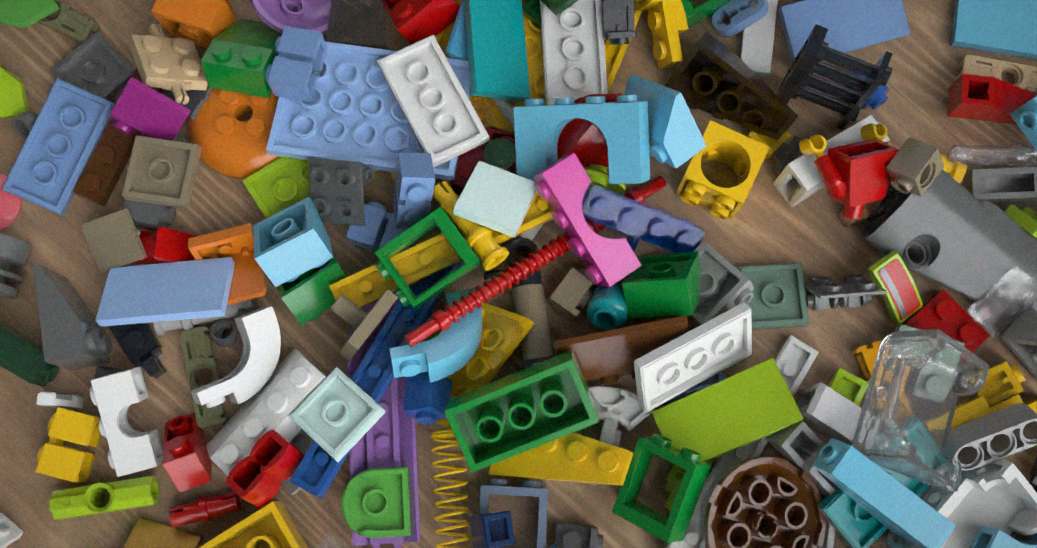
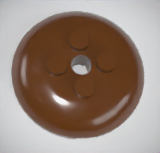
M761 456L739 463L726 472L719 480L707 502L703 523L706 548H822L826 530V517L817 506L822 501L817 486L805 471L800 470L788 460L782 458Z

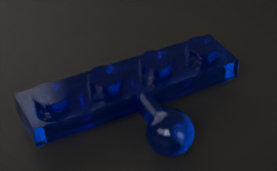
M590 183L582 201L584 218L628 234L626 240L633 252L640 239L674 253L693 252L700 245L706 233L700 226Z

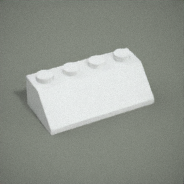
M294 348L274 370L263 388L249 398L206 445L210 459L228 476L239 461L250 456L254 444L266 432L274 429L291 442L302 428L289 415L327 376L300 351Z

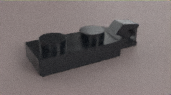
M148 323L108 326L127 358L135 367H143L147 374L155 379L167 372L158 356L163 354L161 350L163 346Z

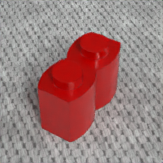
M272 429L257 440L250 452V456L242 459L233 467L225 483L242 499L260 508L274 498L280 489L282 481L294 474L305 455L290 441Z

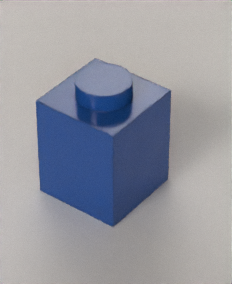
M428 372L407 377L403 412L415 418L416 422L427 425L434 424L436 420L447 418L444 410L448 400L451 399L452 380L446 377L430 382Z

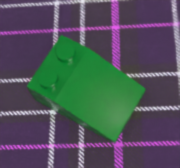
M240 19L213 38L201 60L209 88L269 98L272 90L266 82V71L268 66L273 64L275 56H278L275 54V43L277 38L282 36V33L272 29L264 22Z

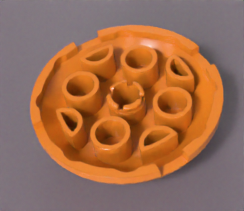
M213 89L209 95L210 99L204 102L194 120L189 117L187 118L190 142L198 144L202 148L200 158L211 169L224 176L246 179L281 157L269 155L266 150L279 99L273 92H271L269 98ZM249 111L253 113L252 117L249 120H239L243 117V115L249 113Z

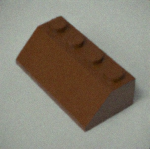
M684 315L558 340L554 342L553 353L555 356L572 350L586 384L600 381L601 386L620 382V376L630 374L632 379H635L633 361L687 333V316Z

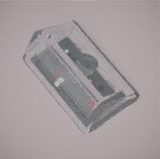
M1015 267L971 305L967 312L994 339L1037 301V284L1025 272Z

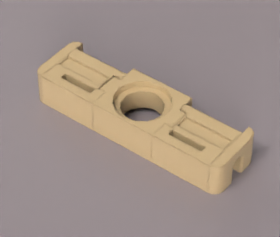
M967 55L959 63L958 69L962 71L957 76V79L962 74L995 77L1002 80L1001 73L1009 72L1015 78L1013 85L1037 94V67L974 55Z

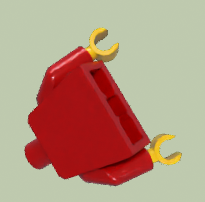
M871 123L862 126L860 134L864 141L829 148L826 155L824 150L827 143L826 139L821 135L811 136L810 139H803L799 143L800 150L804 155L814 154L816 158L814 164L824 181L828 196L844 204L842 214L847 218H861L864 204L879 201L885 197L890 182L886 167L899 149L883 141L887 136V128L883 124L874 125Z

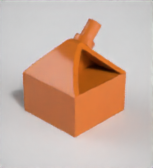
M156 0L151 10L170 38L193 40L196 47L205 50L208 49L213 38L238 21L229 0Z

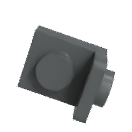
M557 523L555 546L558 548H603V535L598 534V527Z

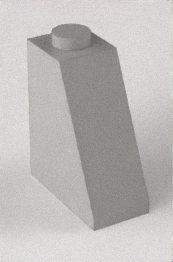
M821 382L803 389L796 404L803 416L802 421L810 429L829 439L834 438L849 444L862 454L871 453L881 444L883 434L880 432L884 425L883 422Z

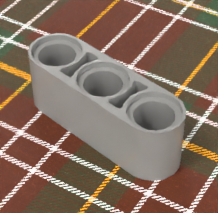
M1022 403L1008 406L947 430L940 438V448L959 469L969 471L1036 446L1037 413L1028 405Z

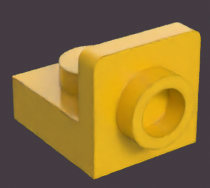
M1007 359L969 377L979 397L984 396L988 406L1024 391L1020 383L1026 381L1017 363L1010 365Z

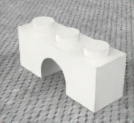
M140 366L91 380L90 397L93 404L98 405L101 416L99 419V429L102 436L107 438L110 449L108 451V461L111 468L116 470L117 477L154 468L163 463V448L158 430L140 432L133 429L127 420V411L131 404L149 398Z

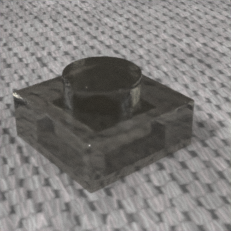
M795 135L789 144L785 142L781 144L774 156V159L778 160L773 171L781 174L785 167L797 158L801 151L799 143L803 139Z

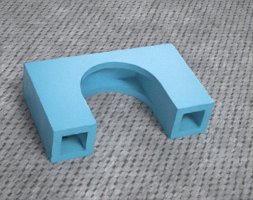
M618 95L617 102H605V96L585 97L586 103L575 104L574 97L554 98L555 104L544 105V99H525V106L513 107L517 175L536 182L533 177L534 175L558 161L557 142L562 129L573 119L581 118L595 124L606 139L608 146L609 184L643 183L650 180L648 101H637V95Z

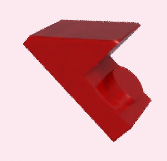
M158 227L157 232L140 231L139 237L147 258L133 262L134 264L148 265L195 260L188 249V239L197 237L196 235L164 227Z

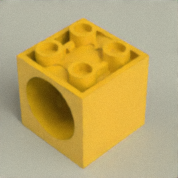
M710 120L702 136L707 146L693 156L675 195L680 196V199L690 206L697 207L699 205L708 209L709 213L718 219L726 220L728 218L732 220L744 204L770 147ZM708 161H719L727 164L735 172L738 186L722 188L712 184L704 176L701 164Z

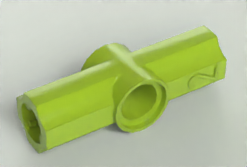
M147 476L108 483L98 482L89 486L52 491V496L49 499L50 512L54 520H62L158 505L160 497L159 484L157 483L156 476ZM107 489L110 494V500L106 506H103L100 500L101 494Z

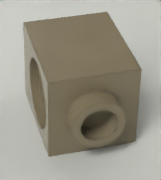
M908 137L886 169L892 181L891 184L896 190L904 194L910 192L922 197L944 168V164L937 147Z

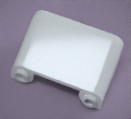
M1004 459L969 471L959 469L950 460L951 466L919 497L956 525L941 548H970L981 526L999 529L1007 535H1010L1013 531L1026 536L1037 533V492L1012 462ZM891 531L888 534L887 543L890 548H922Z

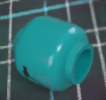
M615 284L611 287H597L593 291L587 306L589 321L593 326L604 331L622 328L629 316L623 288Z

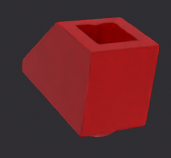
M195 412L185 416H177L165 423L163 466L179 492L212 481V460L206 447L207 443L203 429L197 426Z

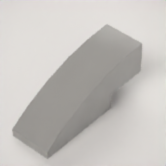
M1037 167L973 169L972 195L978 200H986L993 204L1037 207Z
M804 421L771 434L767 439L770 444L786 460L800 470L805 471L814 481L820 492L825 496L832 495L835 492L837 486L812 466L818 458L820 450L826 444L821 442Z

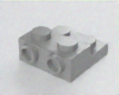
M703 241L693 251H699L700 255L699 301L693 315H689L699 325L710 321L743 302L748 304L753 297L751 291L755 288L749 278Z

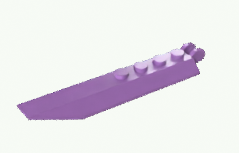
M398 299L351 360H347V377L350 379L399 301ZM378 301L366 307H363L362 309L365 312H367V310L371 311ZM352 326L350 329L348 340L354 333V331H352L354 327ZM405 376L392 379L378 403L385 410V413L352 447L349 455L350 480L357 474L369 469L408 467L411 536L367 538L358 535L352 530V546L372 545V548H381V544L394 543V548H402V543L421 541L415 418L403 412L407 379Z

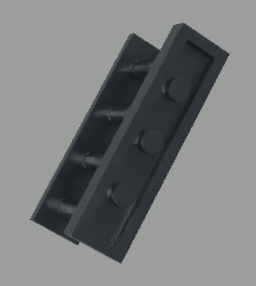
M815 24L786 72L777 95L786 104L791 98L797 99L799 97L840 113L841 117L836 128L843 130L849 121L855 122L861 107L879 85L884 87L888 82L893 70L892 67L888 66L893 53L886 51L876 65L828 47L829 43L824 42L828 29ZM822 60L828 61V62L833 63V64H835V65H838V66H841V67L846 68V69H848V70L854 71V72L859 73V74H861V75H864V76H866V77L864 78V77L858 76V75H856V74H853V73H851V72H848V71H845V70H843V69H840V68H838V67L832 66V65H830V64H827V63H825V62H822ZM813 73H816V74H818V75L824 76V77H826V78H829V79L834 80V81H836V82L842 83V84L847 85V86H849V87L855 88L856 90L850 89V88H848V87L842 86V85L837 84V83H835V82H832V81H830V80L824 79V78H822V77H819V76H817V75H814ZM824 93L830 94V95L835 96V97H837V98L831 97V96L826 95V94H824Z

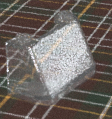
M939 329L898 331L889 334L879 347L852 446L875 464L937 489L958 492L962 476L961 465L956 459L943 455L958 396L973 395L983 387L989 364Z

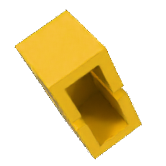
M57 407L56 413L51 416L48 422L49 442L45 443L37 454L36 462L38 465L35 472L71 482L87 483L96 454L63 446L64 441L98 448L102 438L99 429L100 417Z

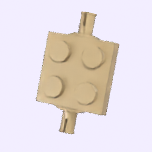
M152 24L149 27L151 35L131 34L129 46L143 84L149 87L170 90L173 92L175 102L186 105L189 102L186 91H206L208 82L193 40L167 38L164 36L162 27L159 24L157 26Z

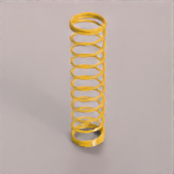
M452 429L434 430L430 432L432 440L448 442L450 444L434 447L431 452L454 457L436 460L432 462V465L438 468L457 470L433 475L432 478L437 481L456 482V484L437 487L433 489V492L441 495L460 496L436 501L433 504L435 507L460 509V511L436 515L434 519L443 522L464 523L436 529L434 532L438 535L461 536L464 538L440 542L434 546L436 548H467L447 546V544L466 541L470 539V535L442 531L466 527L470 522L442 517L466 513L469 511V508L441 504L466 499L469 495L439 490L463 486L468 481L438 477L464 472L468 468L437 464L465 457L463 453L435 451L458 446L459 443L457 440L441 439L456 438Z

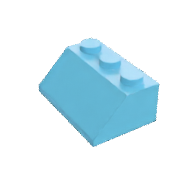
M635 75L628 78L624 95H637V101H648L649 156L655 158L661 164L665 163L678 168L707 146L681 92Z

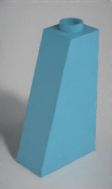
M831 438L828 444L820 450L818 458L812 465L892 533L922 548H941L956 527L950 520L849 444Z

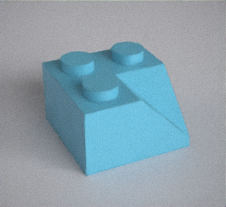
M310 197L253 225L254 259L275 287L285 282H292L300 274L312 268H319L333 258L331 240Z

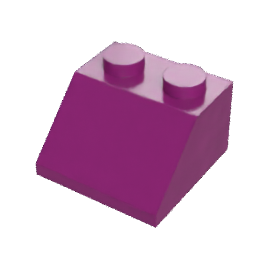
M131 77L114 106L109 120L114 122L112 127L126 135H130L133 132L138 136L173 141L191 110Z

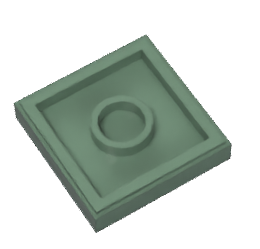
M802 262L739 266L737 268L750 279L755 287L751 291L753 297L747 304L751 308L752 330L807 327L810 325Z

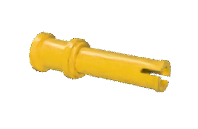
M443 181L441 185L437 184L433 190V197L466 237L465 241L483 261V268L488 271L501 264L507 258L509 251L505 247L501 248L492 237V230L490 228L454 215V206L459 197L447 181Z

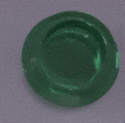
M496 138L486 145L484 159L487 164L506 170L513 165L516 159V150L510 141Z

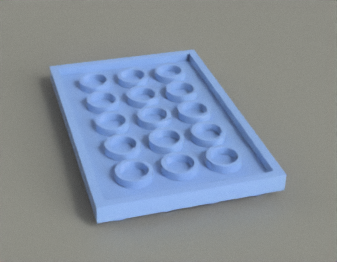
M325 41L327 51L321 71L311 72V74L318 76L311 103L279 97L266 148L268 154L308 160L309 157L357 161L362 162V166H368L369 169L396 173L398 152L424 153L377 63V60L397 51ZM447 58L470 100L469 62ZM458 156L434 167L435 179L454 180Z

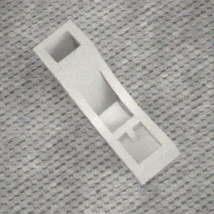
M272 306L262 307L234 318L243 343L240 362L229 375L192 390L191 394L196 404H206V407L210 408L225 402L226 395L229 396L231 403L240 404L254 396L268 382L276 368L281 348L280 328Z

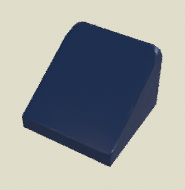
M510 510L470 517L473 548H501L516 545Z

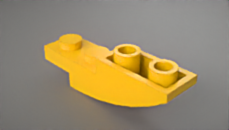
M635 0L637 11L648 10V26L652 30L654 42L653 55L657 60L658 69L670 68L682 62L683 57L679 35L689 28L681 0Z

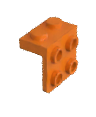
M251 223L188 239V249L195 260L232 257L235 262L227 305L254 299L266 294V274L254 259V231Z

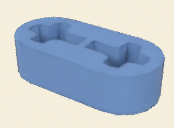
M732 0L715 11L712 16L713 27L722 37L734 36L767 14L769 10L768 1ZM755 1L758 7L753 9L749 4ZM727 17L731 21V24H729L728 26H726L723 22V20Z

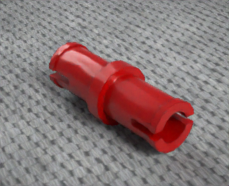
M232 491L211 498L202 496L196 502L169 507V513H171L169 514L170 523L173 528H177L178 526L201 520L204 523L210 522L212 517L235 511L239 512L241 511L239 495Z

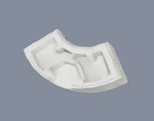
M601 386L589 388L598 409L599 420L606 418L617 421L628 432L655 411L652 409L645 413L639 407L638 396L627 390Z

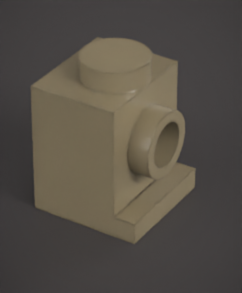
M572 267L549 300V304L574 322L579 317L580 311L577 310L578 306L584 309L593 294L590 291L593 282L588 277L586 271L580 269L578 272Z

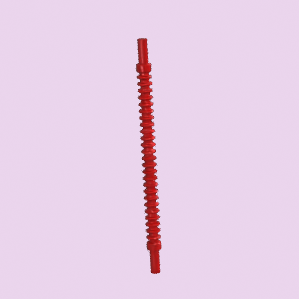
M658 176L639 189L633 188L629 190L625 196H620L619 200H613L612 205L607 204L605 209L601 208L598 213H593L592 218L586 217V223L598 234L599 230H604L606 225L610 226L612 221H618L619 216L625 217L626 212L631 213L633 209L639 208L644 204L645 199L666 186L665 179L662 176ZM566 230L564 231V236L560 234L557 236V240L551 239L549 244H543L542 249L536 248L535 254L529 253L528 259L522 257L520 263L514 262L513 268L510 266L506 267V273L500 271L498 277H491V282L484 281L483 287L477 285L475 292L469 290L468 296L461 295L460 301L453 300V306L445 305L444 311L439 309L432 313L430 320L404 335L406 343L413 347L436 331L443 332L451 327V322L458 323V317L465 318L466 312L473 313L474 307L481 308L482 302L485 304L489 303V297L495 299L497 292L503 294L504 288L511 289L512 283L515 285L519 284V278L525 280L527 274H534V269L539 271L542 265L547 266L549 264V260L555 261L556 256L562 257L563 251H570L569 240L571 238Z

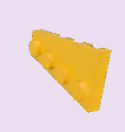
M482 302L483 331L480 345L474 356L465 366L447 377L452 380L451 399L489 384L535 323L527 317ZM447 418L439 419L435 422L445 428L452 429Z
M571 433L492 464L488 475L493 477L575 481L623 486L634 453L589 437Z

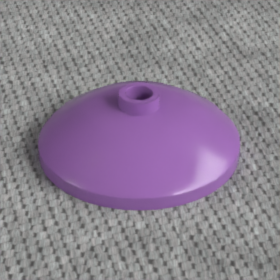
M250 0L258 17L269 27L280 33H283L286 25L321 32L323 35L334 27L341 11L340 0Z

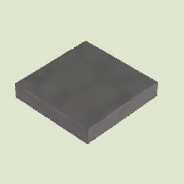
M97 31L50 69L57 78L106 100L112 99L125 88L134 73V70Z

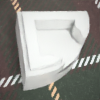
M55 392L38 393L36 404L52 408L82 409L84 398L73 394L61 395Z

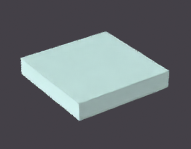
M478 161L454 206L453 214L515 238L537 193L535 188L537 182Z
M336 367L289 417L330 456L339 462L385 413V410Z

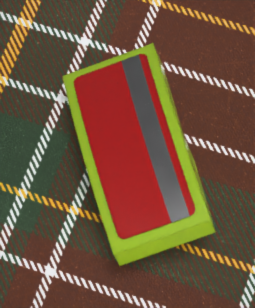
M893 250L868 268L871 280L876 285L887 290V294L880 295L884 297L888 314L892 321L902 323L923 307L914 280L897 252Z

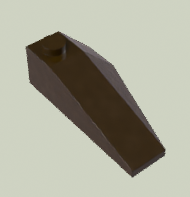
M707 31L697 41L664 85L681 92L687 106L691 109L697 110L698 108L714 114L713 117L718 119H728L741 124L745 129L777 141L798 118V115L731 49Z

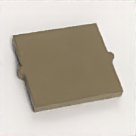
M128 208L81 224L89 244L88 251L92 252L100 273L109 271L110 268L121 267L147 258L139 237L140 231L136 230Z

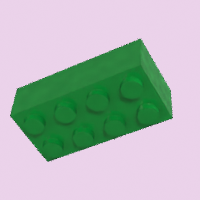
M572 350L449 399L444 410L471 472L599 422L598 409Z

